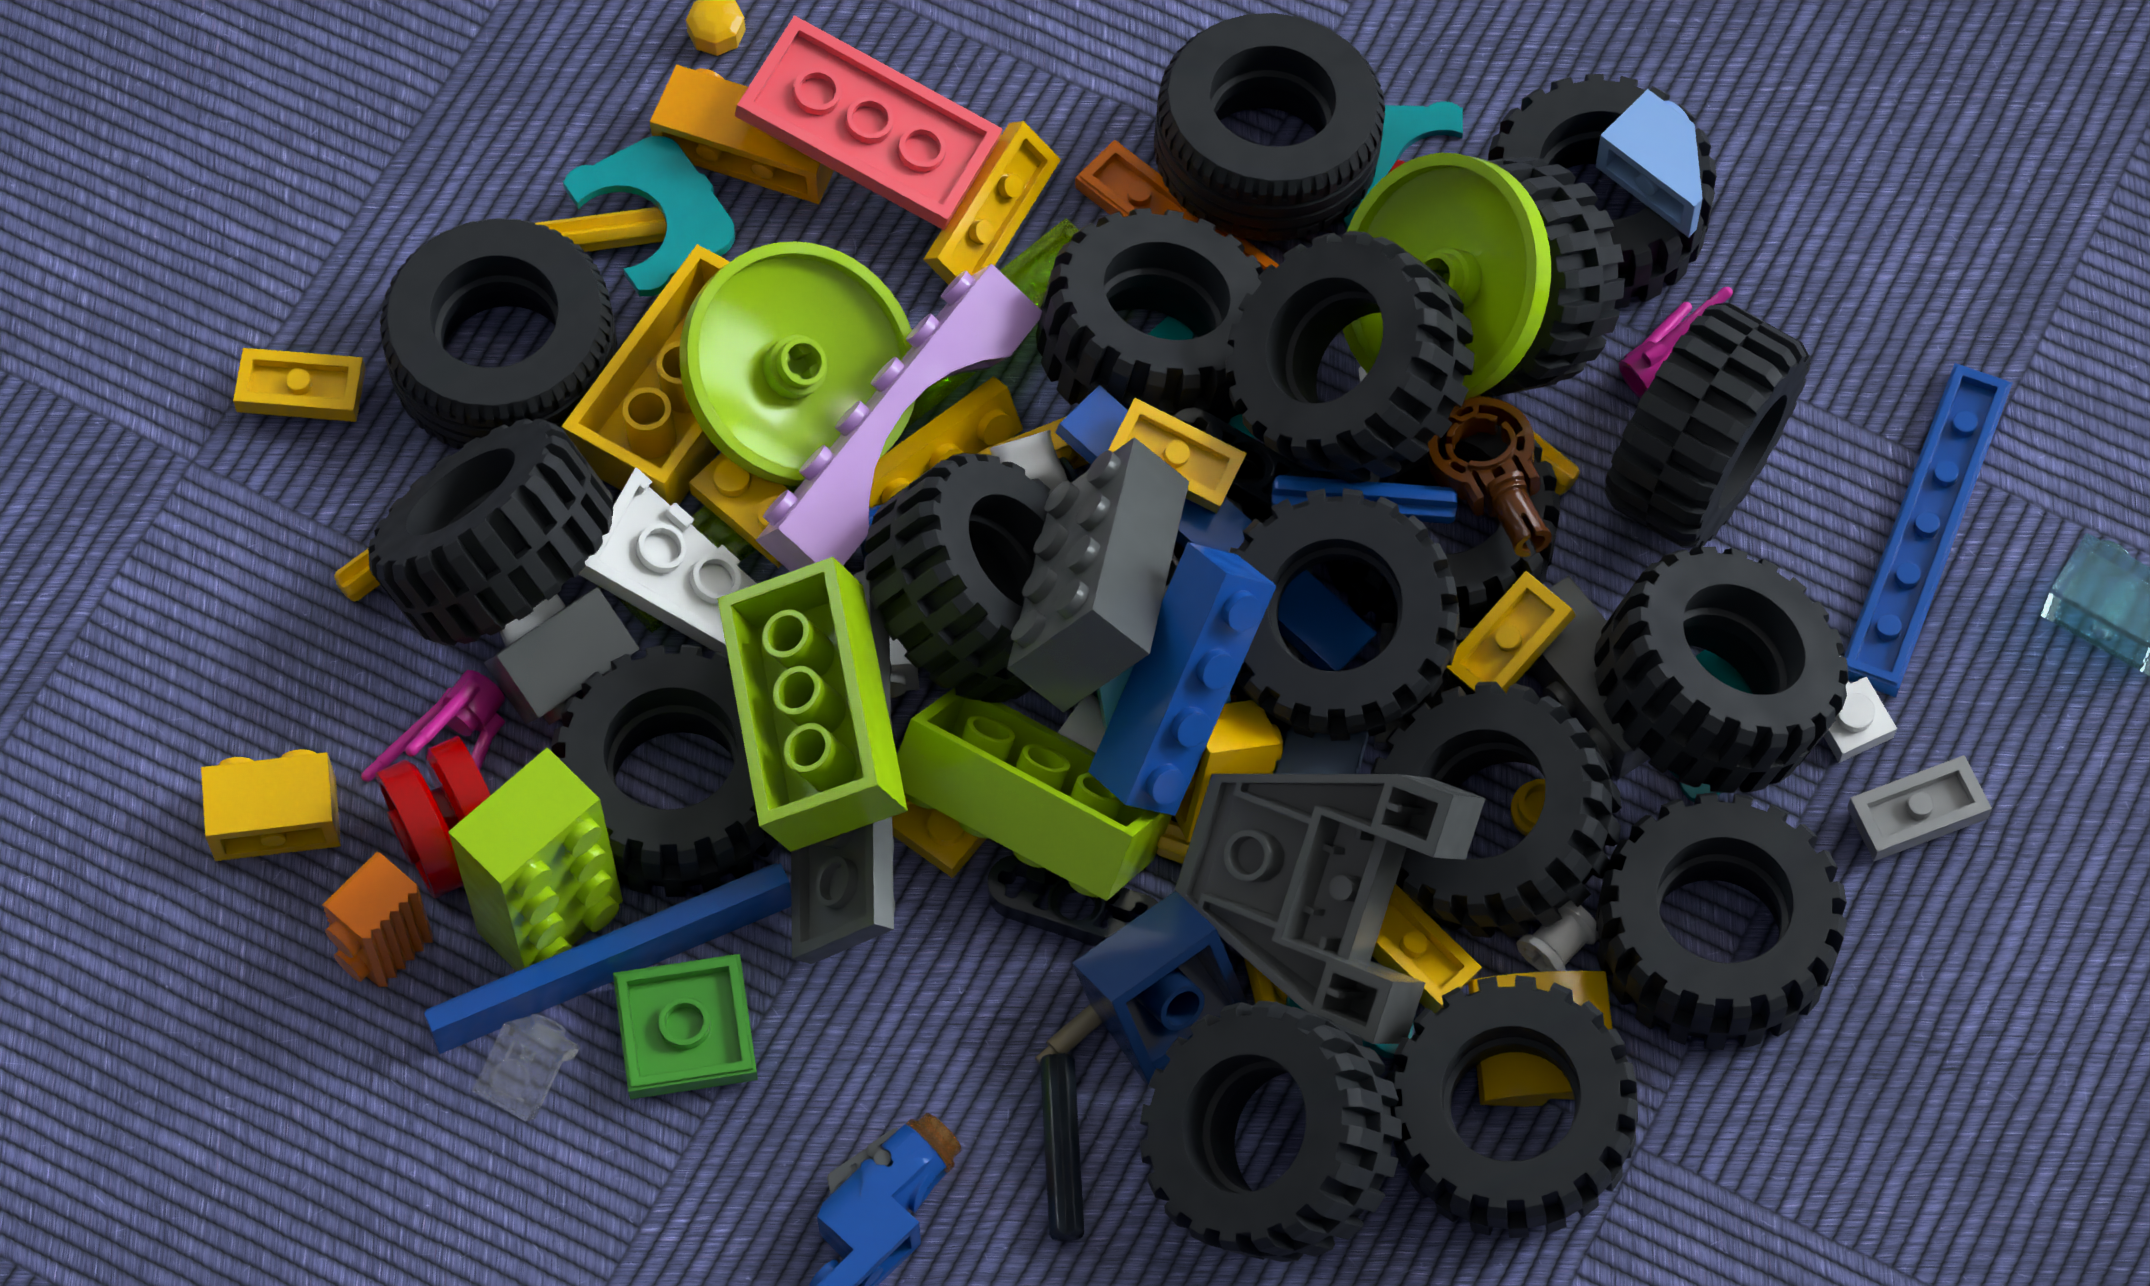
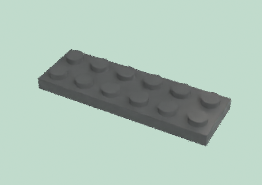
M864 569L853 576L864 588L892 729L890 636L884 628L887 621L882 611H876L870 597L873 584L872 581L866 580ZM892 817L791 851L792 959L814 964L894 930V840Z

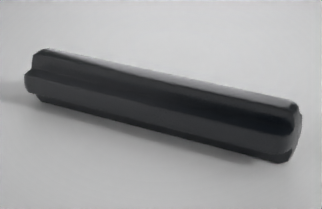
M1066 1053L1048 1054L1040 1060L1049 1235L1055 1241H1075L1081 1239L1084 1235L1075 1059L1072 1055Z

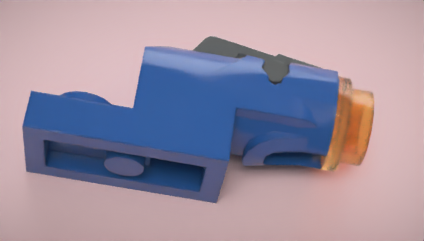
M925 1113L918 1121L909 1119L900 1129H891L869 1144L867 1148L828 1174L827 1181L830 1196L823 1202L817 1216L819 1233L844 1260L840 1263L836 1259L829 1261L815 1274L809 1286H878L921 1245L919 1221L908 1211L911 1210L914 1214L917 1212L935 1185L954 1168L953 1158L962 1151L956 1137L939 1119L929 1113Z

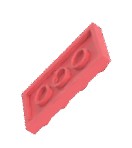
M795 15L740 99L735 112V117L942 230L946 229L999 142L1003 131L1001 127Z

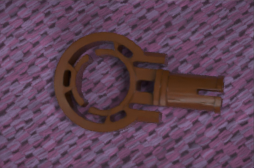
M1475 397L1464 400L1461 408L1454 406L1447 420L1452 422V425L1443 437L1440 438L1435 435L1428 442V448L1430 449L1428 451L1430 472L1440 487H1450L1457 491L1458 498L1467 501L1474 515L1480 516L1484 514L1485 502L1490 517H1497L1512 543L1516 555L1520 557L1531 556V551L1526 544L1528 539L1537 554L1548 546L1551 542L1552 534L1549 528L1544 525L1527 492L1530 496L1537 494L1541 485L1540 477L1534 468V433L1532 426L1519 409L1505 401L1488 397ZM1498 425L1501 426V439L1508 445V448L1499 457L1489 461L1470 460L1467 463L1462 459H1458L1454 454L1453 450L1459 440L1476 435L1479 432L1496 435ZM1446 438V460H1443L1439 453V449L1442 442Z

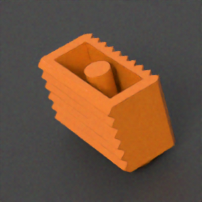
M376 852L322 904L328 918L327 921L330 923L325 933L338 948L334 958L358 982H361L367 976L378 987H388V978H397V969H406V961L415 960V952L424 951V943L433 942L432 930L417 884L379 852Z

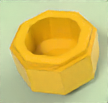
M697 0L693 3L686 18L687 32L696 50L716 56L738 48L746 30L744 16L735 0Z

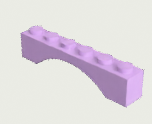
M993 264L988 265L973 275H970L965 270L948 285L941 295V298L947 304L936 318L930 313L914 327L906 338V341L912 347L900 361L897 357H894L881 368L871 381V385L877 391L866 404H863L861 401L856 402L841 417L835 426L841 433L839 438L830 449L825 445L818 448L799 471L805 477L801 485L794 493L789 490L784 491L764 513L763 518L769 524L756 541L790 572L830 557H834L844 566L867 537L869 529V500L875 467L888 435L903 412L932 384L957 374L986 370L1010 357L1040 320L1042 310Z

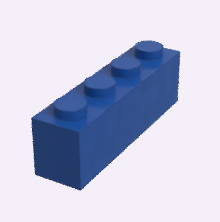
M1190 542L1185 547L1161 602L1150 654L1134 664L1088 770L1093 777L1125 805L1176 816L1276 589V585L1237 554Z

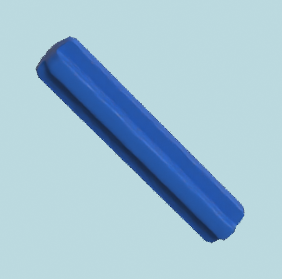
M1279 475L1273 481L1272 506L1287 498L1291 506L1308 500L1306 492L1325 489L1326 497L1342 496L1343 489L1345 488L1363 491L1364 499L1377 502L1380 496L1398 504L1401 514L1407 518L1414 515L1421 522L1450 524L1455 521L1457 514V491L1450 487L1367 481L1347 483L1340 479Z

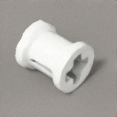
M1572 900L1558 909L1562 916L1561 920L1546 928L1541 925L1533 935H1523L1516 943L1522 956L1540 972L1566 971L1565 965L1585 944L1594 945L1599 939L1595 919L1581 905L1577 907Z

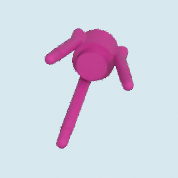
M1723 287L1685 320L1683 319L1692 310V305L1689 302H1683L1638 347L1626 354L1624 359L1619 362V369L1625 382L1640 399L1645 390H1648L1657 370L1663 361H1666L1681 335H1685L1690 324L1697 316H1702L1707 307L1726 302L1733 294V290L1730 287Z
M466 670L454 686L448 688L429 711L362 772V780L364 782L373 780L376 777V772L387 768L404 751L410 757L417 755L446 724L464 736H470L474 730L480 732L471 754L480 771L494 736L505 723L504 719L496 713L505 701L502 691L483 674L474 670Z

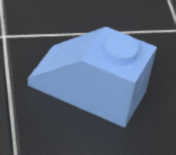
M1647 89L1600 135L1595 167L1687 237H1690L1697 230L1703 199L1695 124L1689 120L1687 114L1677 104L1671 101H1663Z

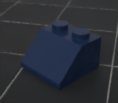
M1176 891L1072 962L1090 1005L1147 1085H1149L1155 1069L1164 1070L1171 1060L1166 1055V1051L1178 1037L1189 1040L1193 1036L1190 1029L1193 1023L1207 1014L1221 1018L1220 1012L1225 1006L1240 1002L1248 1004L1217 929Z

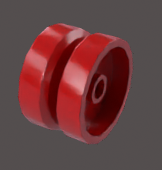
M454 736L427 749L426 764L435 789L431 791L418 768L407 760H402L375 773L381 793L389 809L387 816L408 861L411 865H415L433 898L440 897L464 885L448 831L491 796L477 765L459 736Z

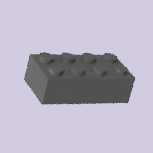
M1135 437L1114 452L1107 450L1100 454L1091 464L1088 471L1073 482L1068 480L1061 482L1050 493L1045 502L1044 509L1047 511L1042 533L1036 540L1033 548L1036 557L1031 576L1023 587L1022 594L1025 600L1020 619L1015 624L1011 633V639L1014 643L1007 669L1062 712H1065L1150 654L1189 481Z

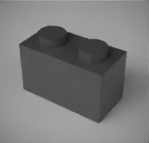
M596 587L485 661L484 664L525 724L543 716L550 725L561 718V712L569 698L575 697L574 694L582 689L581 684L594 672H599L603 677L612 672L610 661L625 654L630 656L640 648L600 589Z

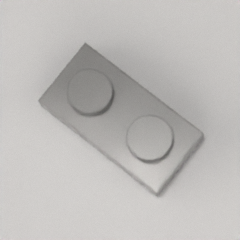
M1965 755L1850 797L1847 809L1873 861H1877L1989 818L1992 807Z

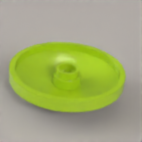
M1434 153L1417 157L1393 169L1364 198L1355 212L1347 232H1366L1373 238L1382 236L1396 243L1444 278L1445 284L1457 292L1464 304L1462 314L1470 319L1473 331L1472 343L1465 345L1466 348L1475 353L1472 375H1464L1462 384L1468 388L1464 399L1467 400L1482 394L1503 380L1525 356L1536 337L1546 311L1551 283V255L1547 232L1540 212L1527 190L1509 172L1494 163L1457 153ZM1373 313L1361 317L1343 329L1344 336L1353 355L1367 374L1377 359L1382 343L1383 320L1381 313Z
M793 241L767 244L752 249L729 262L716 272L698 292L690 306L681 333L679 349L681 380L687 401L699 426L709 440L726 457L744 470L774 483L800 486L805 480V477L799 473L803 464L822 445L830 449L841 435L835 428L841 417L856 402L861 401L863 404H866L877 391L871 385L875 375L892 358L897 357L901 361L912 346L906 341V338L912 329L903 309L888 287L873 272L854 258L832 248L807 242ZM915 401L903 412L888 435L879 459L901 436L909 422Z

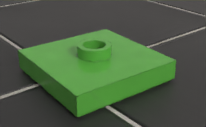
M740 954L613 973L630 1100L758 1080Z

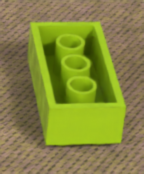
M830 557L717 598L759 826L791 852L907 812L908 809L863 585L834 557Z
M955 688L911 718L897 754L904 794L910 802L922 808L940 811L958 821L960 827L967 833L980 838H990L1012 850L1021 862L1037 868H1046L1068 880L1070 886L1077 892L1089 897H1100L1105 901L1110 899L1154 861L1159 848L1157 846L1159 839L1165 834L1172 817L1170 814L1128 806L1122 803L1088 772L1096 754L1090 749L1001 702H982L981 699L971 700L955 695Z
M549 748L544 749L448 831L477 932L516 972L572 949V945L589 930L597 932L609 924L617 914L619 904L623 902L600 798Z

